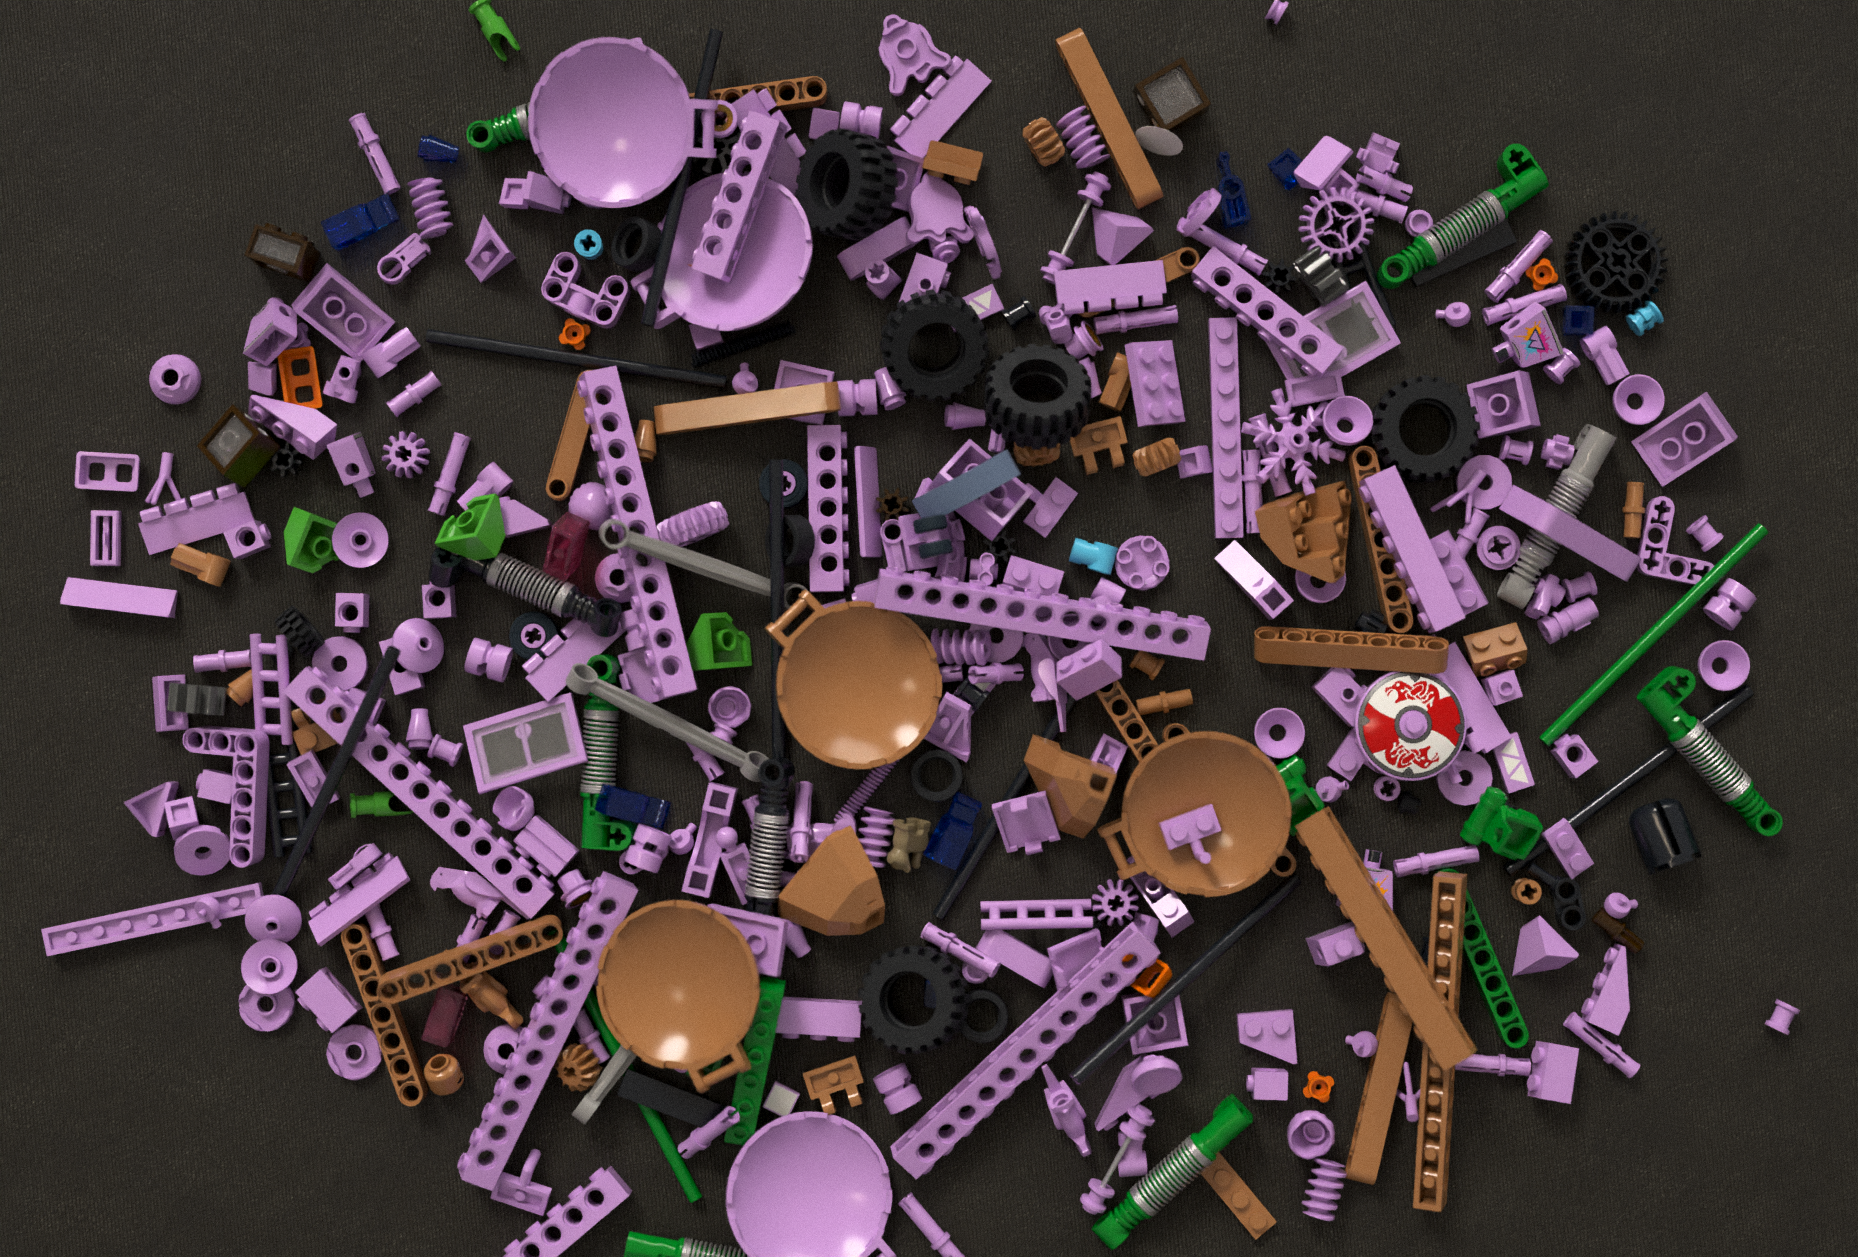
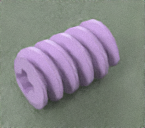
M1086 106L1070 111L1056 124L1058 129H1065L1061 134L1062 138L1070 139L1066 143V147L1068 149L1076 148L1071 153V157L1073 159L1080 158L1076 163V167L1079 169L1095 166L1110 157V154H1100L1106 147L1105 144H1095L1101 137L1100 134L1091 135L1096 126L1086 125L1091 116L1081 115Z
M421 178L407 183L408 186L414 187L409 191L411 197L416 198L412 201V206L418 208L414 214L415 217L422 219L417 223V227L424 230L420 233V238L422 239L442 236L446 234L448 228L453 226L452 222H444V218L451 214L441 210L442 207L448 205V201L439 200V197L445 194V190L436 189L438 185L443 183L440 179Z
M934 628L932 631L930 642L936 652L938 664L945 661L947 664L956 662L958 665H962L966 662L968 665H974L977 662L979 666H984L988 662L991 653V637L988 631L984 639L981 637L980 630L975 631L973 638H971L969 630L964 631L963 638L960 637L958 629L954 630L952 637H950L948 629L943 630L942 637L939 636L937 628Z
M866 806L864 810L870 814V817L861 818V821L868 826L858 829L865 836L860 838L859 841L872 866L885 867L886 863L879 859V857H885L888 854L882 846H890L891 841L884 836L893 835L894 831L887 825L893 824V820L896 819L890 816V814L894 813Z
M1314 1158V1161L1321 1166L1320 1168H1311V1172L1317 1175V1179H1308V1183L1314 1186V1190H1305V1193L1311 1197V1200L1302 1201V1204L1308 1208V1211H1303V1213L1318 1219L1333 1221L1335 1216L1329 1210H1336L1338 1208L1333 1199H1340L1341 1194L1335 1189L1344 1187V1183L1338 1178H1345L1347 1176V1172L1341 1168L1346 1166L1332 1160Z

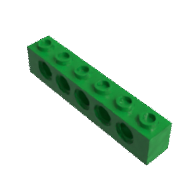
M759 976L760 994L757 1011L746 1033L743 1047L750 1061L751 1069L744 1073L738 1072L731 1105L736 1110L730 1116L732 1117L738 1112L740 1118L737 1123L726 1130L724 1142L743 1146L755 1133L786 982L764 976Z

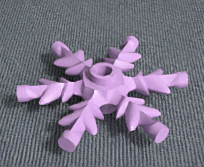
M1282 388L1273 390L1271 393L1276 405H1270V408L1280 416L1275 418V420L1283 424V429L1280 432H1276L1272 424H1270L1268 429L1262 421L1257 420V426L1244 422L1241 433L1256 436L1253 440L1254 443L1267 440L1266 446L1273 441L1278 444V453L1269 452L1272 458L1260 461L1265 467L1256 475V479L1264 484L1272 473L1277 479L1280 474V465L1285 469V459L1292 458L1295 461L1292 471L1297 470L1295 484H1299L1302 481L1305 496L1316 493L1310 479H1316L1317 477L1307 468L1312 466V464L1304 460L1305 453L1311 452L1315 460H1317L1319 455L1327 464H1330L1329 457L1342 462L1346 455V452L1343 450L1331 448L1333 441L1320 444L1321 438L1313 443L1309 440V431L1318 432L1315 426L1322 425L1321 418L1329 403L1322 401L1315 411L1312 406H1309L1307 418L1302 415V425L1295 426L1292 423L1295 413L1290 414L1292 401L1288 400L1285 403Z

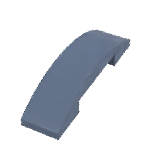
M1008 449L969 471L913 499L912 502L921 518L941 514L947 515L1003 485L1021 473Z

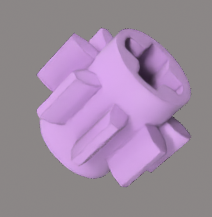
M1556 434L1552 440H1545L1541 451V459L1547 460L1546 467L1559 470L1563 464H1570L1574 454V445L1568 444L1569 437Z

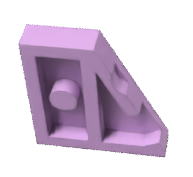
M946 692L938 705L936 719L924 739L967 762L971 755V705Z
M1292 1009L1236 1014L1240 1043L1289 1063L1297 1064Z

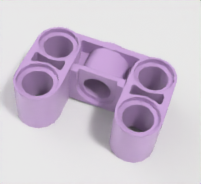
M569 252L559 253L554 258L542 283L541 291L544 298L567 313L607 329L615 326L631 294L630 286L621 276H610L605 280L597 295L576 285L581 273V264L578 259ZM566 260H572L574 262L573 269L567 273L561 272V264ZM614 284H623L624 290L621 295L612 296L610 294V289ZM553 285H561L562 293L560 296L550 297V288ZM603 308H610L612 310V316L607 321H601L598 317L599 312Z

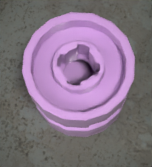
M845 101L839 129L871 135L878 139L883 108L867 106L862 110L859 103Z
M863 379L858 384H855L852 380L837 381L841 411H838L839 417L854 416L856 412H860L862 415H878L876 379Z
M1727 578L1717 590L1719 596L1712 597L1703 608V611L1722 627L1733 630L1742 619L1741 612H1748L1757 599L1746 587L1733 579Z
M652 607L649 610V615L656 621L657 618ZM632 609L622 612L620 616L621 627L628 632L625 636V641L629 652L646 647L644 640H641L638 635L637 624L640 623L638 613H634ZM658 634L656 637L657 644L663 642L661 634Z
M475 637L466 657L465 672L478 676L486 673L488 679L504 682L511 665L513 648L500 644L492 647L490 641Z
M639 823L633 836L636 843L629 846L624 860L639 868L658 873L663 861L661 852L667 851L672 836ZM646 842L654 844L653 850L644 847Z
M905 1063L893 1066L873 1078L879 1093L885 1094L884 1103L890 1115L903 1111L922 1099L916 1084L909 1082L911 1075Z

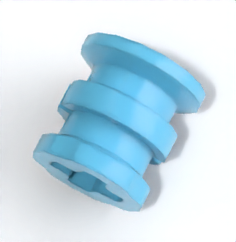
M583 230L576 235L574 240L575 249L584 258L594 260L602 254L603 243L595 231ZM590 240H592L596 246L590 247L589 251H587L583 245L584 243L589 244Z
M1645 301L1643 308L1639 307L1635 309L1633 315L1628 314L1626 316L1627 324L1638 336H1642L1645 329H1652L1655 322L1661 324L1664 321L1660 310L1652 301Z

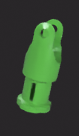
M478 0L469 7V12L476 16L487 41L497 56L505 62L507 57L501 49L500 37L502 35L505 36L516 51L520 50V46L501 16L498 17L490 4L491 0Z
M392 791L374 792L373 795L356 796L355 793H350L351 818H356V815L374 814L375 817L411 814L413 811H392L388 805L389 799L395 795Z

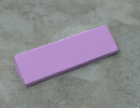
M856 446L854 452L860 556L862 558L881 557L880 513L876 512L880 508V504L876 500L879 497L877 451L874 447Z
M68 577L60 604L175 618L178 591Z

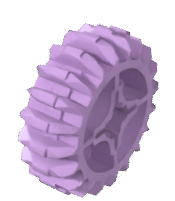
M1331 187L1329 197L1324 190L1319 191L1320 201L1315 196L1310 197V201L1314 205L1313 208L1309 205L1303 206L1304 211L1308 212L1309 215H1300L1299 220L1307 221V226L1298 227V231H1307L1308 233L1307 236L1301 238L1302 242L1309 240L1312 242L1307 247V251L1319 246L1321 249L1320 255L1325 252L1332 259L1333 254H1335L1336 261L1340 263L1343 260L1342 253H1345L1346 258L1351 260L1353 259L1352 249L1358 254L1363 252L1358 244L1359 242L1364 245L1369 244L1370 241L1364 238L1363 235L1364 233L1373 234L1372 229H1365L1366 224L1374 223V219H1365L1364 215L1372 210L1370 207L1363 210L1360 208L1366 202L1364 198L1359 199L1357 202L1354 201L1357 197V192L1352 191L1347 198V188H1341L1339 196H1337L1336 188ZM1331 202H1342L1348 205L1354 212L1341 216L1333 208ZM1324 207L1326 221L1324 225L1315 230L1314 222L1316 215ZM1333 217H1336V220L1348 219L1339 226V233H1336V229L1324 231L1333 224ZM1357 220V232L1352 241L1348 243L1347 227ZM1331 234L1339 242L1341 248H1330L1324 245L1318 238Z
M715 501L681 512L660 522L656 527L661 541L683 547L724 530L729 525L727 512L721 502Z

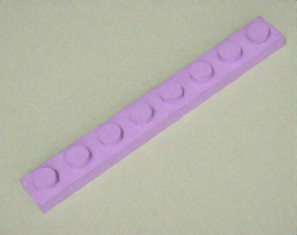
M1209 318L1215 539L1243 538L1237 318Z
M259 882L44 928L41 931L46 955L51 956L206 923L208 921L199 918L194 908L197 900L203 896H211L218 901L221 907V913L218 916L219 920L246 914L248 907L253 901L264 896L262 885Z

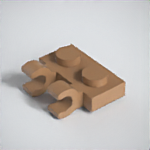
M1121 416L1085 425L1075 438L1071 437L1070 445L1074 458L1082 456L1086 475L1097 473L1098 471L1094 457L1095 452L1109 449L1113 468L1124 466L1125 464L1120 446L1126 445L1128 441Z
M326 697L316 701V703L322 704ZM301 708L291 711L292 718L299 728L293 731V737L301 755L312 749L316 753L338 744L316 722L311 724L309 716ZM334 709L333 718L337 722L342 723L341 714L337 713Z
M856 1055L802 1073L811 1100L819 1098L823 1112L828 1113V1115L837 1111L831 1093L846 1089L851 1107L860 1105L863 1102L857 1084L863 1083L864 1079Z

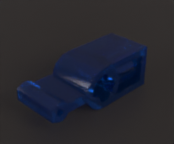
M1227 151L1220 152L1216 160L1222 175L1216 190L1221 194V200L1218 205L1224 229L1245 225L1251 220L1244 184L1238 176L1231 175L1228 162L1230 155ZM1229 184L1231 188H1236V194L1230 195L1229 191H1224L1223 185Z
M384 194L366 204L351 207L320 223L331 246L338 251L376 233L378 229L397 222L400 218L389 194Z
M602 783L594 810L608 816L663 829L671 802Z
M956 792L948 813L944 814L939 820L923 855L956 870L972 837V824L982 807V802Z

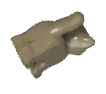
M916 817L906 818L907 824L902 819L893 820V826L895 827L893 836L894 847L887 854V861L893 869L903 870L906 873H909L911 870L908 854L913 852L911 857L912 867L915 869L920 868L923 851H925L929 842L928 832L931 822Z

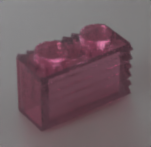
M565 512V515H562L560 520L553 524L543 566L544 572L561 580H566L581 565L583 548L585 547L586 535L589 530L588 526L590 525L588 520Z
M450 984L438 988L422 1040L442 1047H447L454 1042L453 1038L456 1036V1028L459 1026L458 1022L461 1021L460 1017L463 1015L462 1011H464L463 1007L466 1005L465 1001L468 1000L467 993L465 994L459 987Z

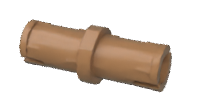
M1627 482L1625 507L1622 509V513H1625L1623 536L1625 538H1641L1642 514H1645V508L1643 507L1644 483Z
M1190 689L1170 693L1161 691L1159 695L1135 700L1139 715H1145L1160 711L1169 713L1170 709L1192 705L1193 699Z

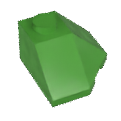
M496 493L474 497L466 504L468 509L456 518L452 515L447 519L435 541L437 547L475 561L495 558L506 536L499 496Z
M294 507L284 530L287 564L314 573L322 569V565L332 560H339L332 545L333 531L338 523Z
M727 612L701 614L686 643L692 671L752 666L750 638L744 631H739L732 624L733 619Z

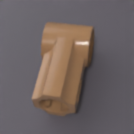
M1117 352L1099 403L1120 412L1128 396L1131 381L1127 357Z
M179 543L172 553L170 565L197 575V578L221 587L231 561L209 552L206 554Z

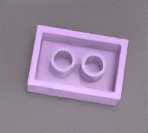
M969 438L939 471L928 488L932 490L935 487H939L990 459L991 456ZM1015 477L955 511L988 539L993 541L1020 510L1033 491Z

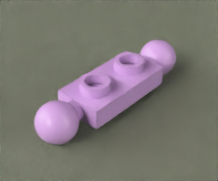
M722 827L716 833V842L726 851L719 854L740 902L744 905L747 903L744 897V889L747 883L746 879L748 878L746 874L749 873L747 869L750 863L748 861L750 853L745 843L736 846L738 835L733 828Z

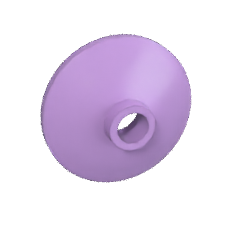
M361 512L352 513L345 516L336 525L332 535L333 549L338 558L345 564L357 568L369 567L377 563L384 556L388 547V533L383 523L375 516ZM357 535L365 536L366 542L364 545H358L355 542Z
M420 618L406 620L396 628L393 634L392 646L401 651L397 661L405 669L414 673H425L434 669L440 663L444 653V642L439 630L429 621ZM420 639L423 640L425 648L420 645Z
M265 895L256 899L250 904L245 915L246 928L249 934L257 941L277 939L284 943L289 942L298 934L302 923L301 912L297 905L281 895ZM274 922L277 926H270L268 923Z
M264 939L256 942L246 951L241 963V973L245 983L252 990L266 995L276 994L285 990L293 982L298 968L297 958L292 948L277 939ZM270 963H275L276 970L268 973L267 966Z

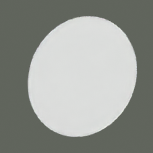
M1145 126L1139 128L1135 133L1138 143L1151 152L1170 156L1180 153L1183 149L1181 140L1166 129Z

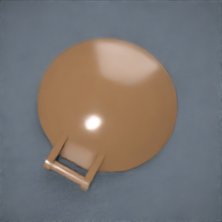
M804 589L798 595L799 599L774 624L770 623L765 628L766 632L784 649L777 669L776 694L778 706L787 728L798 743L809 753L826 763L838 767L871 769L890 764L902 758L924 739L937 716L936 712L940 697L942 696V675L940 674L936 659L937 655L931 642L917 624L899 611L875 608L874 603L869 601H849L824 608ZM808 607L813 613L787 638L782 631Z
M1210 731L1191 732L1161 743L1141 760L1127 783L1122 802V817L1099 827L1097 830L1100 837H1104L1119 869L1117 874L1120 880L1146 871L1147 874L1165 884V887L1186 895L1189 893L1205 895V897L1222 896L1240 891L1252 885L1270 870V867L1281 855L1289 836L1291 804L1287 787L1280 772L1273 762L1257 747L1243 739L1226 733ZM1212 804L1222 831L1200 838L1204 851L1211 855L1210 862L1204 864L1197 861L1190 843L1168 850L1158 823ZM1122 832L1135 860L1134 863L1128 864L1114 833Z
M669 900L650 904L624 919L615 928L607 945L604 946L597 967L599 974L596 991L599 1007L605 1023L616 1040L626 1050H630L648 1064L660 1068L688 1070L700 1093L709 1090L711 1085L739 1071L744 1073L750 1070V1061L740 1041L749 1030L757 1011L760 979L752 949L740 930L716 910L703 904L685 900ZM729 1054L732 1055L734 1062L705 1075L703 1067Z

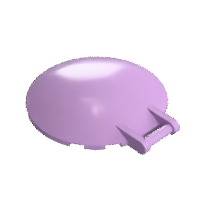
M602 37L580 42L554 58L546 67L547 69L542 74L539 82L535 85L528 115L529 133L533 150L550 179L559 188L564 189L577 200L606 208H621L640 204L665 190L679 175L688 156L716 158L714 122L715 109H718V100L690 99L685 84L675 69L661 55L643 44L616 37ZM695 108L704 109L702 148L694 147Z
M744 171L742 174L747 176L750 172ZM723 173L704 178L686 189L661 296L667 308L662 311L658 308L654 325L655 329L663 328L680 317L696 326L710 330L733 331L745 329L771 318L791 301L800 289L809 270L812 257V233L804 209L787 188L768 179L730 283L700 273L690 266L693 265V253L696 248H699L703 238L701 236L703 226L706 222H709L712 214L711 205L713 199L719 195L721 190ZM741 190L734 193L733 203L741 199ZM666 215L661 223H658V227L661 230V233L663 230ZM731 216L724 220V229L730 227L732 223ZM721 242L715 245L713 249L714 255H718L721 252ZM654 265L647 271L634 277L630 282L633 289L639 292L644 304Z
M804 1111L792 1113L764 1125L741 1148L728 1177L726 1208L729 1223L737 1242L749 1257H868L877 1248L881 1252L877 1257H897L881 1238L885 1231L884 1228L889 1213H891L892 1205L889 1170L882 1153L874 1141L858 1126L839 1116L828 1115V1113Z

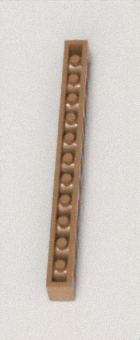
M1439 871L1433 876L1428 970L1458 1017L1467 874ZM1423 1041L1413 1208L1441 1212L1447 1204L1455 1065L1443 1071L1440 1065L1436 1066L1429 1055V1046L1426 1041Z

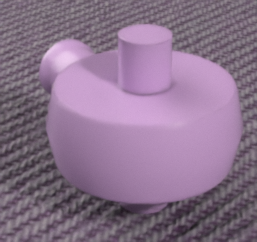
M1462 302L1452 303L1445 310H1436L1437 319L1445 318L1446 322L1454 327L1467 324L1471 317L1468 305Z
M748 363L740 364V372L732 380L733 388L738 394L755 392L758 388V380L749 371Z
M1330 776L1320 779L1316 785L1318 795L1322 801L1327 803L1336 801L1341 796L1342 790L1349 789L1347 781L1339 782L1336 778Z
M689 823L686 829H678L671 833L672 838L669 848L672 852L682 855L692 849L694 845L692 833L697 829L696 825Z
M1621 893L1610 894L1604 902L1606 912L1618 919L1628 915L1631 908L1636 909L1638 907L1637 900H1629Z
M211 896L199 898L194 906L197 916L204 921L211 922L214 929L220 927L221 922L218 916L221 913V907L218 901Z
M1361 1031L1354 1037L1348 1035L1345 1039L1346 1044L1352 1045L1354 1052L1360 1057H1370L1376 1053L1378 1048L1376 1037L1368 1031Z

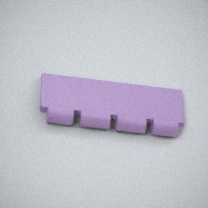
M955 56L950 67L943 69L949 80L947 81L942 75L938 74L924 90L932 99L929 101L923 95H920L906 110L913 120L910 121L902 115L890 128V131L897 136L894 141L907 153L924 158L930 141H939L991 83V80L968 59L963 62L959 57Z
M767 88L759 93H756L753 89L731 104L737 113V126L739 129L743 119L748 117L749 111L781 121L788 126L786 132L792 129L780 109L771 115L768 111L777 104ZM795 133L787 138H783L770 173L773 181L782 184L794 196H796V190L798 189L796 178L801 170L798 158L806 152ZM757 138L753 142V150L760 147L761 138Z
M1163 260L1053 272L1057 305L1063 304L1064 315L1084 313L1083 302H1087L1088 312L1111 310V299H1114L1115 309L1138 307L1139 296H1141L1143 307L1162 305V294L1167 293Z
M237 483L217 488L219 497L217 500L213 490L190 496L193 506L191 508L187 499L183 498L164 504L166 515H163L160 506L140 511L142 522L138 525L149 555L177 547L179 543L188 544L221 534L255 520L245 491L240 492Z
M574 618L560 630L567 638L565 642L556 634L540 649L547 657L545 660L535 653L522 665V668L529 674L525 679L549 702L566 686V677L574 664L582 663L587 665L591 657L600 655L626 631L622 629L620 621L615 635L601 637L593 633L587 623Z
M1453 642L1449 645L1446 671L1435 675L1442 678L1455 690L1463 704L1467 729L1469 728L1471 733L1466 735L1465 741L1471 751L1475 754L1482 750L1485 754L1512 737L1457 644Z
M391 853L386 854L373 864L377 870L376 872H373L370 867L351 880L354 886L353 889L348 884L344 885L329 897L331 905L324 900L309 912L312 919L308 923L319 946L327 943L410 881L398 856L394 858Z

